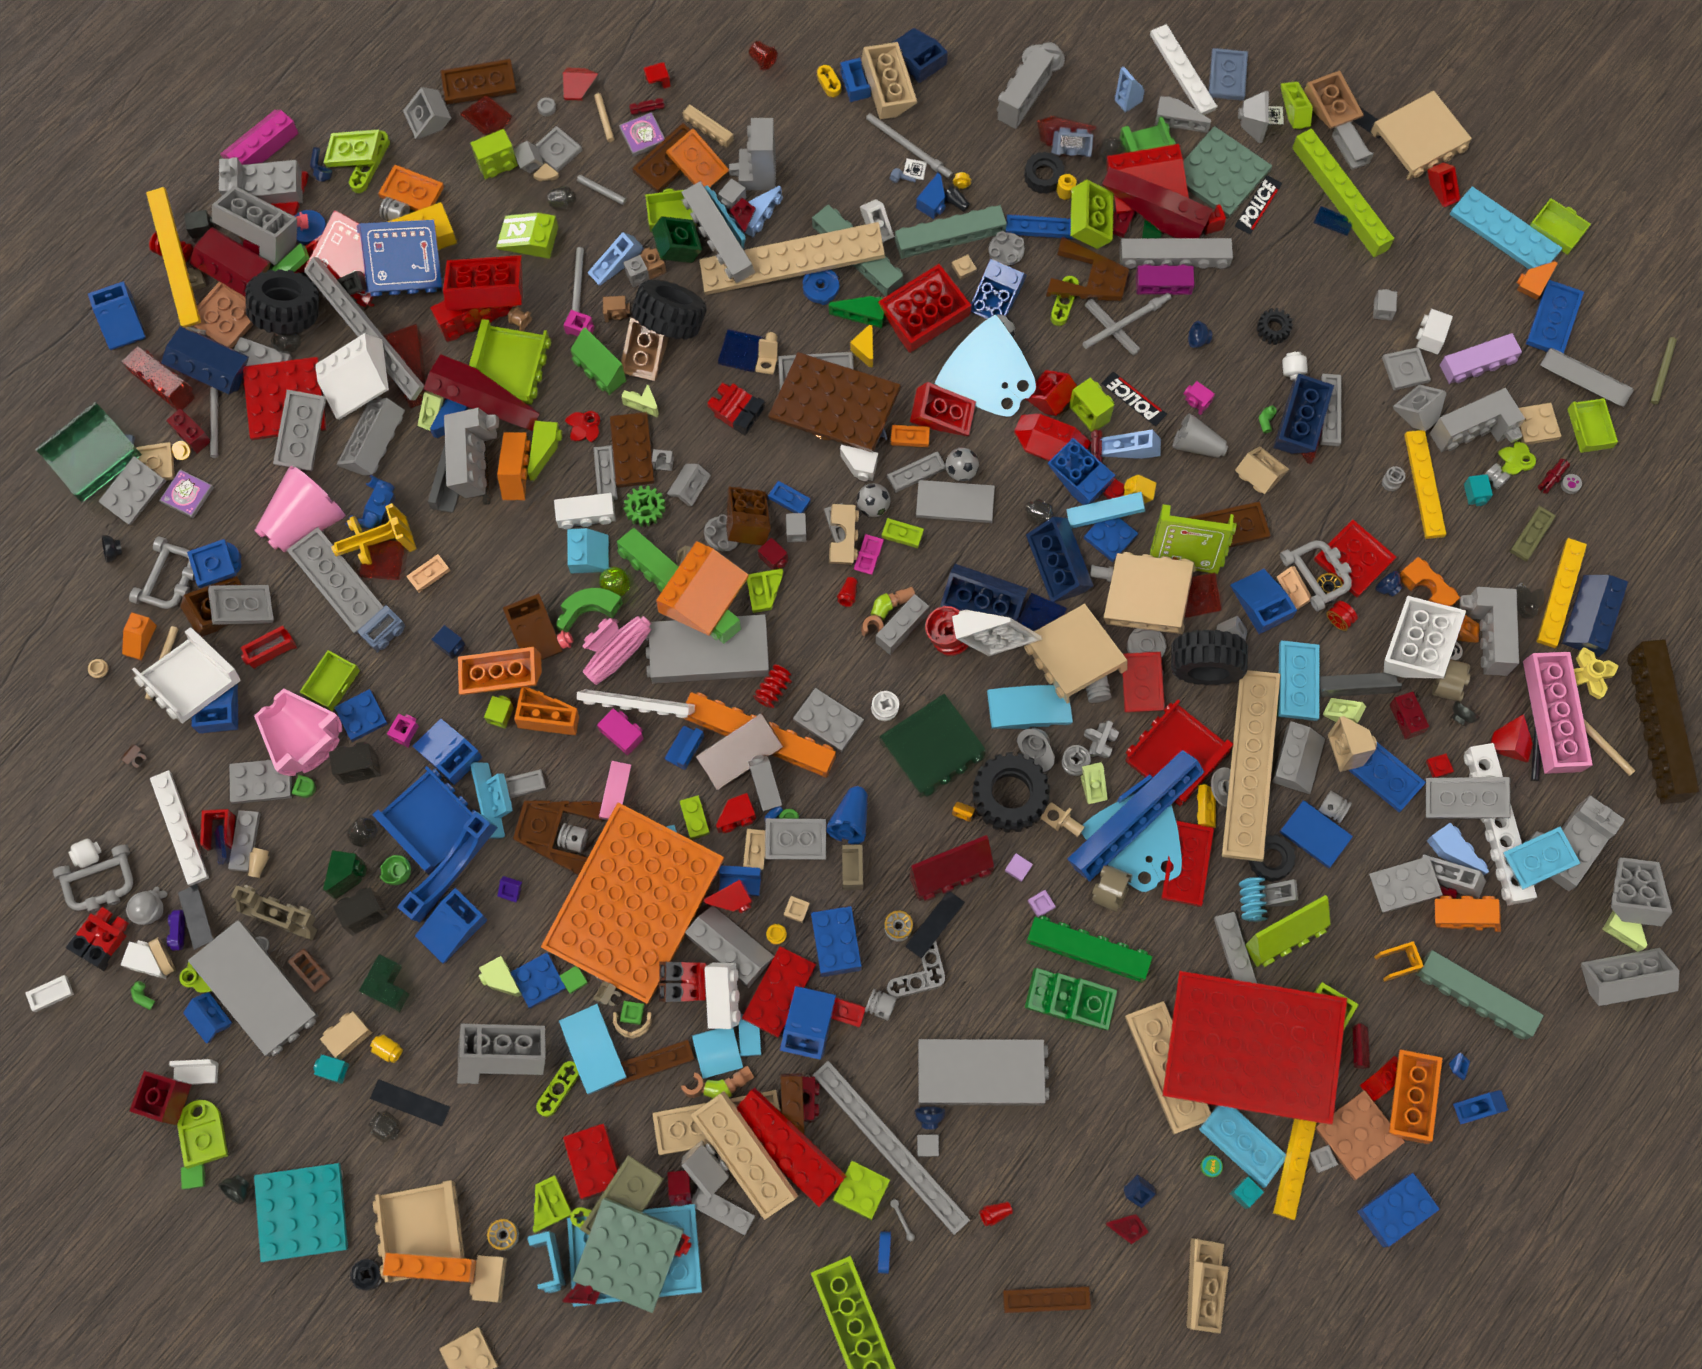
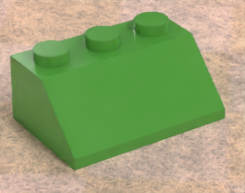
M583 328L571 348V359L577 367L581 366L584 369V373L589 379L593 378L596 381V385L601 391L605 390L610 395L626 382L623 365L586 328Z

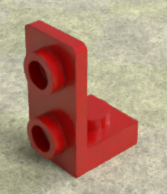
M1393 1056L1376 1073L1360 1085L1373 1102L1395 1085L1398 1064L1396 1056Z

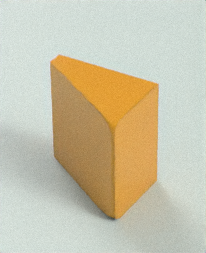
M956 802L952 815L971 822L975 808L961 802Z

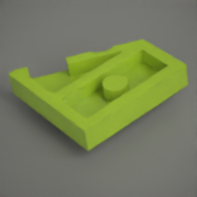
M783 568L748 574L747 584L753 613L772 610L783 577Z
M555 1175L535 1185L534 1233L571 1216V1209Z

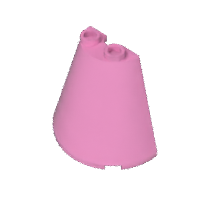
M290 466L254 531L261 538L267 537L270 539L268 543L275 550L279 548L285 552L317 527L322 531L343 519L346 515L311 478L298 468Z
M286 689L281 690L275 695L274 703L271 706H264L254 716L275 770L286 776H295L297 772L307 773L315 769L333 753L340 741L338 735L339 732H342V723L335 713Z

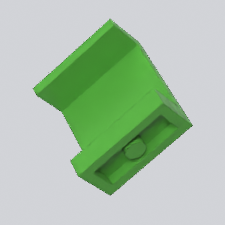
M1159 117L1158 124L1154 127L1132 133L1129 126L1122 127L1120 140L1126 153L1175 144L1174 138H1171L1169 134V125L1165 123L1163 117Z

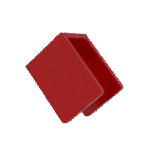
M228 809L202 810L200 845L206 850H211L212 821L225 819L224 844L232 849L236 816Z

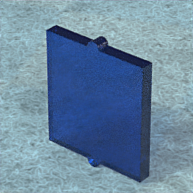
M220 825L214 832L218 865H222L227 858L223 825Z

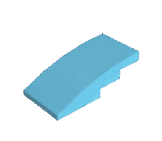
M1054 685L1020 686L987 690L992 728L1028 729L1029 727H1049L1050 725H1070L1073 723L1070 700L1067 704L1063 698L1060 699L1055 692Z
M598 1004L559 1021L588 1095L627 1078Z

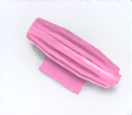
M639 616L635 617L620 629L617 625L619 622L617 619L609 618L607 620L605 618L598 625L600 629L596 633L591 632L584 639L586 643L583 647L596 652L583 670V673L594 684H599L616 672L638 650L652 630L650 628L652 623L645 616L642 618Z

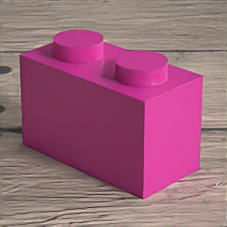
M613 708L597 724V727L603 735L628 756L644 739L641 733L643 730L636 723L632 725L627 721L628 717L621 710L617 712Z

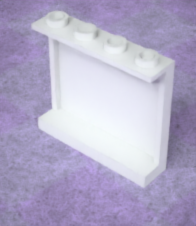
M191 627L185 631L188 640L145 671L140 673L135 667L132 669L136 675L134 677L136 683L140 687L145 686L147 694L151 698L155 696L158 705L162 709L166 707V712L173 720L177 718L182 724L241 681L235 669Z

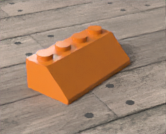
M535 647L458 657L459 695L536 686L542 673L541 653Z
M1399 1050L1389 1134L1404 1140L1429 1144L1433 1141L1442 1066L1441 1057Z

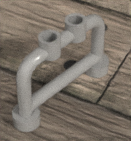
M156 537L153 543V550L160 552L159 557L144 589L134 587L130 593L129 601L135 604H140L142 601L165 609L175 607L183 595L190 593V587H187L189 580L195 581L190 560L187 567L182 571V578L180 583L176 585L174 596L170 601L151 597L150 593L169 552L189 559L187 552L190 550L169 544L166 538Z
M1315 540L1291 552L1287 549L1280 553V558L1285 566L1295 562L1316 595L1310 598V602L1317 612L1325 608V603L1345 594L1352 586V580L1349 576V573H1351L1349 564L1347 562L1341 564L1338 560L1341 558L1339 550L1336 547L1331 549L1323 541ZM1315 548L1323 550L1327 561L1332 563L1337 575L1344 581L1343 586L1328 594L1324 593L1300 557Z
M119 845L112 848L114 858L71 873L69 866H61L53 870L54 878L60 880L68 907L76 911L87 909L89 913L100 910V904L107 902L109 906L120 903L119 897L129 893L133 886V876L127 859V855L130 854L128 845ZM120 864L125 880L122 888L107 891L101 896L88 898L81 903L75 902L69 882Z

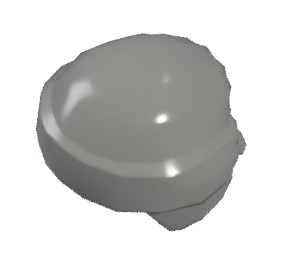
M156 886L153 890L135 894L127 903L126 912L128 918L138 925H148L158 920L163 914V903L160 899L165 898L167 892L160 891L159 887Z

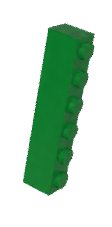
M1045 916L1034 917L1026 944L1140 983L1146 980L1152 956L1148 955L1147 951L1141 949L1135 951L1129 949L1128 945L1117 942V944L1111 943L1108 938L1091 936L1088 931L1078 929V931L1070 929L1068 924L1050 922L1051 919Z

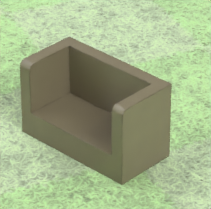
M842 845L843 890H863L862 845Z

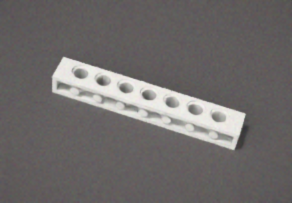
M1494 743L1473 746L1465 752L1464 761L1469 766V777H1503ZM1479 763L1483 764L1486 770L1480 769ZM1511 803V818L1481 819L1486 827L1485 837L1491 845V858L1496 863V876L1501 881L1502 898L1506 900L1507 906L1531 902L1537 898L1534 885L1522 890L1519 883L1518 886L1512 884L1511 878L1516 879L1510 866L1506 864V859L1503 855V852L1522 844ZM1495 820L1502 824V828L1495 825ZM1500 839L1506 841L1507 847L1501 845Z

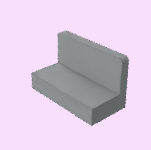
M685 464L667 494L678 497L687 506H692L711 475L699 464Z

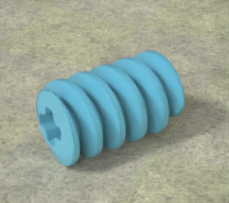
M1246 878L1239 883V886L1243 888L1240 890V895L1244 896L1240 899V902L1245 904L1241 906V911L1245 912L1241 915L1243 920L1257 922L1268 919L1262 917V914L1267 913V910L1261 909L1262 906L1267 905V902L1260 900L1266 897V894L1260 893V890L1265 889V886L1259 885L1260 882L1265 881V878Z

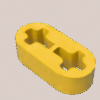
M820 66L817 70L818 81L828 96L837 97L841 93L839 79L830 66Z

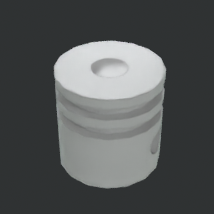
M386 197L380 207V217L390 221L407 215L410 212L408 204L390 197Z
M1107 676L1086 687L1089 703L1103 702L1112 697Z
M1330 791L1318 811L1330 818L1333 817V820L1337 819V822L1340 823L1352 803H1347L1348 800H1342L1343 797Z
M564 823L559 833L557 845L581 853L587 842L588 829Z
M873 989L865 1012L870 1011V1014L875 1013L874 1016L888 1021L897 998L886 993L881 994V991L876 992L877 989Z

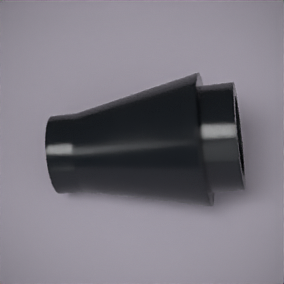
M952 185L944 193L945 200L959 208L962 212L970 206V203L958 187Z

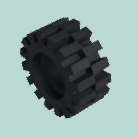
M1271 308L1269 311H1264L1260 316L1257 332H1259V338L1263 336L1262 341L1268 340L1267 344H1271V341H1274V345H1277L1278 341L1280 344L1283 343L1292 330V318H1289L1290 315L1288 313L1284 315L1285 310L1283 309L1281 312H1278L1279 308H1275V311ZM1268 323H1279L1281 325V330H1271L1268 327Z

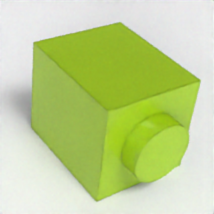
M492 696L484 716L488 724L506 729L514 709L510 699L504 696Z

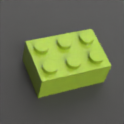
M1088 179L1072 188V237L1096 249L1113 241V193Z

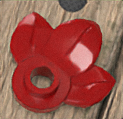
M587 411L585 413L575 412L565 419V422L573 427L570 435L572 441H581L586 438L589 442H593L598 437V426L600 424L598 413L594 411ZM590 419H594V422L589 423L588 421Z

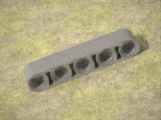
M1549 348L1540 364L1542 367L1623 407L1634 391L1630 386L1553 348Z

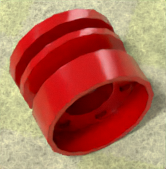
M943 606L935 609L928 616L925 625L927 636L940 653L948 656L961 654L969 647V645L956 639L952 616L958 615L960 610L952 606Z

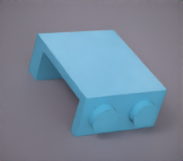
M548 1231L529 1236L530 1246L535 1248L544 1245L548 1246L554 1281L539 1284L538 1289L544 1290L545 1293L560 1291V1286L566 1284L555 1234Z

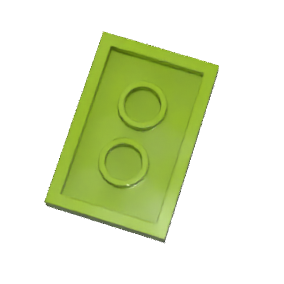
M380 130L331 133L324 164L326 167L375 164L382 133Z

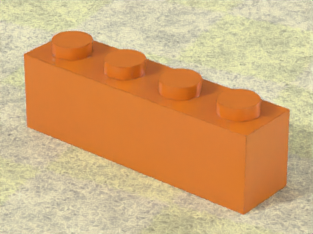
M385 1253L383 1275L474 1283L476 1260Z

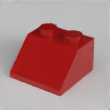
M1045 370L1035 381L1036 389L1033 394L1025 399L1044 414L1056 416L1070 402L1072 391L1077 385L1069 373Z
M741 880L704 899L706 904L734 912L739 911V913L752 908L750 904L754 902Z

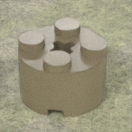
M1450 659L1444 679L1436 678L1437 685L1433 684L1432 695L1461 702L1464 696L1463 687L1464 685L1467 686L1470 680V674H1468L1470 665Z
M1104 865L1100 874V884L1096 883L1093 889L1092 901L1095 904L1118 912L1129 890L1127 883H1131L1133 875L1110 865Z

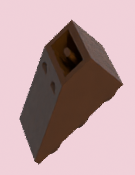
M729 486L726 523L728 541L763 546L771 529L766 492Z
M539 593L503 607L519 649L535 647L541 653V660L563 652Z

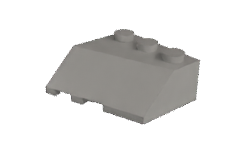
M1619 858L1611 908L1622 922L1662 926L1671 915L1672 909L1659 862Z

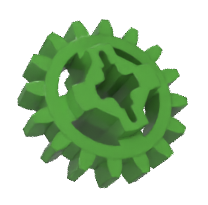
M648 485L646 489L639 486V491L633 488V494H627L628 500H624L626 506L624 511L627 513L628 520L632 519L633 524L639 522L640 527H642L646 523L649 527L651 521L655 524L657 523V517L663 518L661 512H665L664 505L666 504L665 500L662 499V493L657 494L656 488L651 491ZM654 500L657 502V508L654 505Z

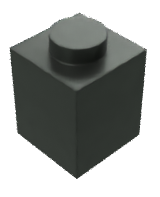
M207 210L184 214L186 230L192 239L203 237L210 228L215 227V223L212 222V216H209Z

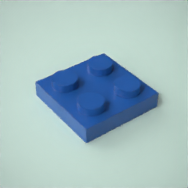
M1120 518L1096 523L1086 533L1084 540L1110 561L1114 562L1117 553L1121 554L1138 536V533Z
M225 539L187 552L199 588L237 575Z
M370 689L334 707L352 742L388 724Z
M548 953L511 971L529 1009L566 990Z

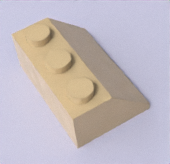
M1345 716L1337 720L1328 734L1340 772L1364 766L1377 747L1376 739L1371 735L1370 730Z

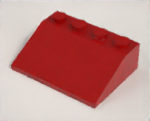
M1179 144L1107 156V172L1109 167L1189 198ZM1113 194L1115 209L1118 214L1133 210L1127 203Z
M522 256L447 260L443 285L446 310L458 311L461 309L497 308L500 306L515 307L522 305Z
M940 264L879 301V305L896 335L909 353L970 316L972 306Z

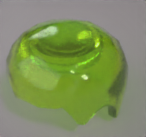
M612 566L605 569L599 576V585L602 589L612 591L619 596L624 595L629 590V578L621 568Z

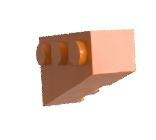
M503 433L497 472L502 500H525L527 466L529 465L528 452H531V441L527 439L526 433Z
M521 687L514 720L517 728L576 735L579 714L577 708L558 699L550 698L544 695L543 692L535 691L529 687Z
M1441 896L1440 899H1435L1436 927L1452 929L1475 927V930L1482 931L1483 927L1495 928V932H1501V907L1499 899H1495L1493 896H1483L1482 899H1474L1472 896H1462L1461 899Z

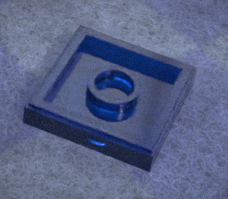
M728 329L718 364L754 372L759 357V340L763 339V337Z

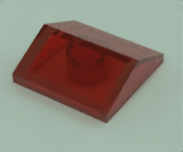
M487 95L460 113L464 119L485 136L502 130L512 118V115Z
M1215 572L1192 577L1184 618L1221 611Z

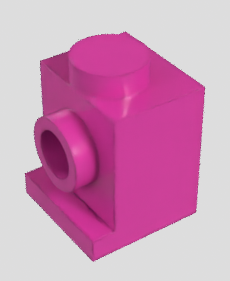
M571 310L564 323L566 334L579 336L583 328H586L592 334L594 331L592 317Z
M1198 381L1193 386L1189 385L1183 393L1188 404L1199 409L1198 414L1200 415L1212 403L1215 393Z
M398 714L387 735L391 740L408 748L419 726L414 717L408 714L405 716Z

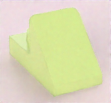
M649 385L646 386L642 397L634 391L628 392L624 390L621 396L623 405L658 417V408Z
M429 391L424 392L418 420L419 427L430 431V427L443 405L444 397Z
M1331 698L1323 715L1335 722L1340 717L1345 716L1358 723L1366 706L1363 702Z
M1100 762L1082 766L1083 775L1081 776V781L1087 803L1092 804L1108 800L1103 764Z

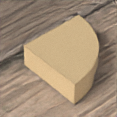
M545 163L533 176L538 181H553L559 177V173Z

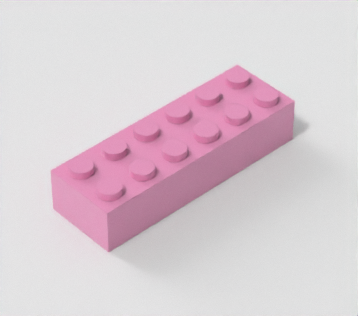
M1570 652L1533 653L1523 661L1544 774L1583 772L1593 764Z

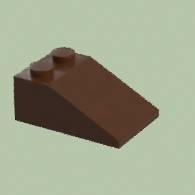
M234 577L211 586L242 584L238 577ZM209 586L183 595L180 606L194 631L200 637L214 633L228 625L212 623L208 593Z

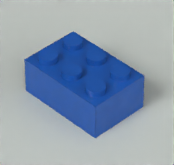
M851 906L811 913L821 977L861 971V961Z
M1411 1173L1389 1187L1357 1212L1384 1248L1392 1245L1440 1209L1416 1176Z

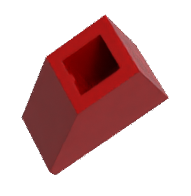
M747 793L728 799L716 823L718 833H729L734 830V827L740 825L742 827L749 826L756 820Z

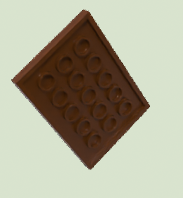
M797 352L768 417L770 420L873 453L900 392L901 385Z

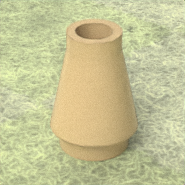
M253 847L249 857L248 876L260 878L270 857L268 856L269 851Z

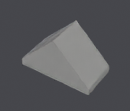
M1295 879L1264 885L1265 889L1260 890V893L1266 894V897L1261 898V901L1267 902V905L1263 907L1293 906L1298 901Z

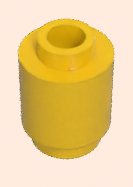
M1064 174L1058 180L1057 194L1063 200H1068L1072 197V188L1076 186V179L1073 175Z
M384 1034L380 1037L376 1036L370 1045L372 1047L371 1052L388 1063H395L403 1052L400 1044Z

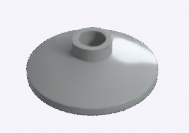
M1223 767L1214 772L1211 779V788L1215 799L1222 806L1227 807L1231 769Z

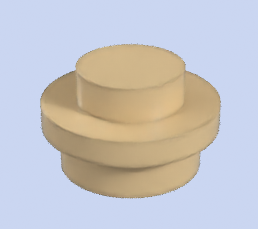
M102 659L92 660L88 665V673L93 678H102L108 672V664Z

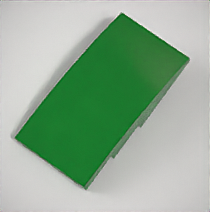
M1034 968L1025 1009L1074 1023L1109 1030L1117 990L1081 978L1075 979L1060 973L1054 974Z

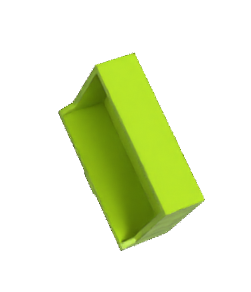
M665 189L662 193L645 195L650 232L661 216L693 220L690 215L692 211L690 209L687 210L682 203L684 199L682 191L684 190L674 191V189Z
M1552 198L1549 199L1530 224L1532 228L1562 247L1561 251L1567 255L1591 225L1576 215L1575 210L1562 206Z
M1605 398L1583 402L1573 401L1571 403L1568 413L1580 453L1614 448L1618 441Z
M327 650L300 690V693L303 697L333 712L334 707L338 705L360 672V669L356 664Z

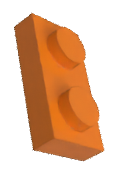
M892 425L891 445L929 447L930 427Z

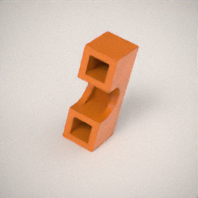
M1419 557L1400 573L1401 582L1410 591L1417 586L1428 587L1432 593V597L1428 600L1430 602L1453 607L1460 599L1457 591L1449 587L1444 582L1442 576L1435 573L1429 564Z

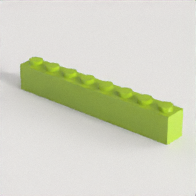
M1312 128L1296 136L1292 149L1371 255L1375 258L1389 250L1394 237Z

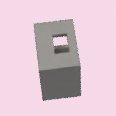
M653 449V469L672 471L674 462L673 452Z

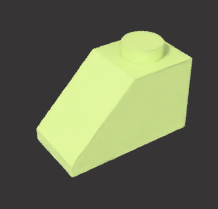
M1612 911L1602 930L1637 952L1645 949L1647 942L1642 925L1622 922L1617 914Z
M502 956L479 967L481 971L479 977L484 986L488 985L493 990L517 997L522 996Z

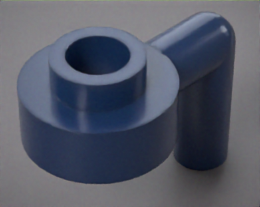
M313 147L310 167L313 169V175L317 180L326 182L331 179L332 170L318 165L321 149Z

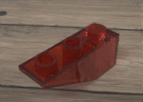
M1058 116L1037 120L1041 142L1048 146L1053 145L1054 131H1060V128H1071L1070 132H1077V129H1087L1088 133H1092V130L1097 129L1092 124ZM1061 136V140L1064 139L1065 141L1072 140L1075 138L1070 136Z

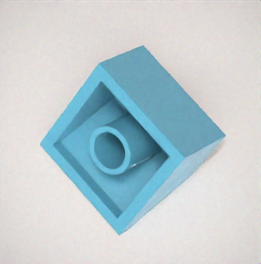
M587 528L567 529L568 568L570 573L609 572V536Z

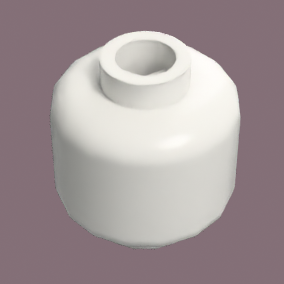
M1301 352L1286 354L1287 356L1282 361L1284 376L1290 377V380H1295L1298 373L1302 375L1307 374L1306 356L1302 355Z
M87 838L71 845V851L68 853L74 866L78 865L80 868H85L99 861L98 854L102 852L97 842L92 843Z

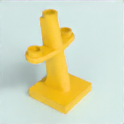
M393 503L385 506L390 519L389 522L362 532L357 518L352 516L350 520H347L350 530H354L356 535L335 542L331 546L336 557L360 549L359 559L362 564L367 565L372 564L368 546L396 538L409 552L417 548L406 516Z

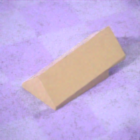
M1191 1238L1187 1328L1221 1333L1228 1267L1222 1266L1224 1244Z

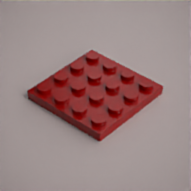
M318 357L244 367L243 376L251 440L278 437L287 390L323 396V391L317 381L316 364L319 362ZM325 409L323 412L320 431L327 430Z

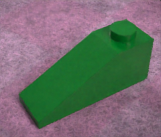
M867 296L829 303V315L882 328L886 318L879 305V301L883 299L882 297Z

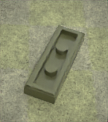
M1539 506L1510 552L1527 562L1556 515Z

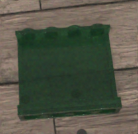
M97 402L89 405L81 414L71 419L67 425L57 430L53 436L42 442L35 449L81 503L120 473L133 457L138 458L142 455Z
M945 693L879 736V742L883 748L886 747L919 792L920 798L924 795L928 797L936 791L935 788L939 785L945 786L954 775L963 774L967 771V766L973 762L977 764L982 761L986 751Z

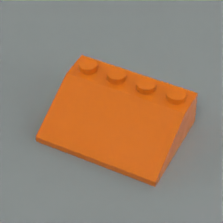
M696 541L657 598L658 612L710 636L749 575L715 549Z

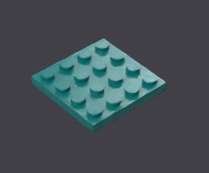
M341 1163L254 1175L261 1262L348 1250Z

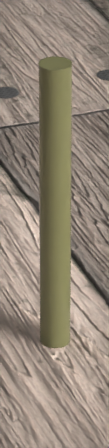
M1669 338L1651 399L1652 404L1659 403L1676 345V338Z

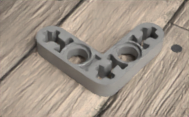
M936 941L932 945L934 949H929L921 959L924 971L890 980L887 985L889 995L901 998L937 989L944 984L945 974ZM929 953L936 956L937 960L933 964H928L925 961V956ZM939 966V969L936 968L935 971L936 975L941 976L939 983L935 984V981L930 980L933 977L932 970L927 971V968L931 969ZM913 978H919L922 986L914 989L911 987L910 981ZM907 980V988L909 991L906 992L905 988L899 989V993L891 991V988H893L894 983H897L898 986L904 985L903 981Z

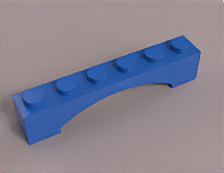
M475 811L463 826L464 829L444 860L426 880L412 892L410 891L398 905V908L411 920L421 922L496 831L498 827L484 815Z

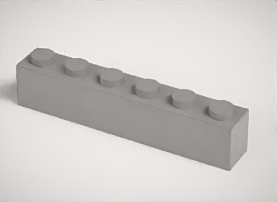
M701 181L682 191L684 197L682 203L687 210L690 209L692 211L690 215L695 224H700L699 230L703 237H708L709 241L707 243L711 250H716L718 253L716 258L720 265L724 264L726 266L724 270L728 278H733L737 284L754 274L755 271L752 263Z
M1232 238L1121 239L1119 247L1120 265L1128 269L1144 264L1151 266L1163 264L1179 266L1184 264L1202 269L1208 267L1222 269L1230 267L1233 259Z

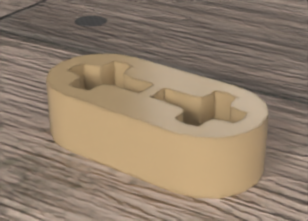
M157 937L148 942L162 973L167 976L176 970L162 940Z

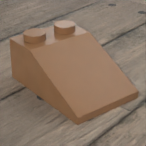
M1340 70L1307 83L1304 92L1313 106L1312 111L1330 129L1363 117V113Z
M630 317L621 361L624 373L656 381L669 337L648 330L634 318Z

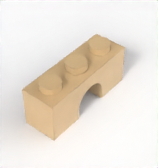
M832 504L830 526L841 527L845 532V539L839 543H830L829 564L852 565L854 560H857V549L854 548V541L858 540V529H855V522H858L859 510H855L856 505Z

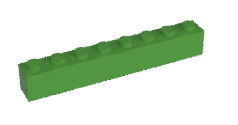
M635 528L631 529L617 541L618 554L623 559L629 560L635 570H640L649 582L653 581L659 591L662 592L679 566ZM727 609L711 633V636L725 644L741 630L740 619Z

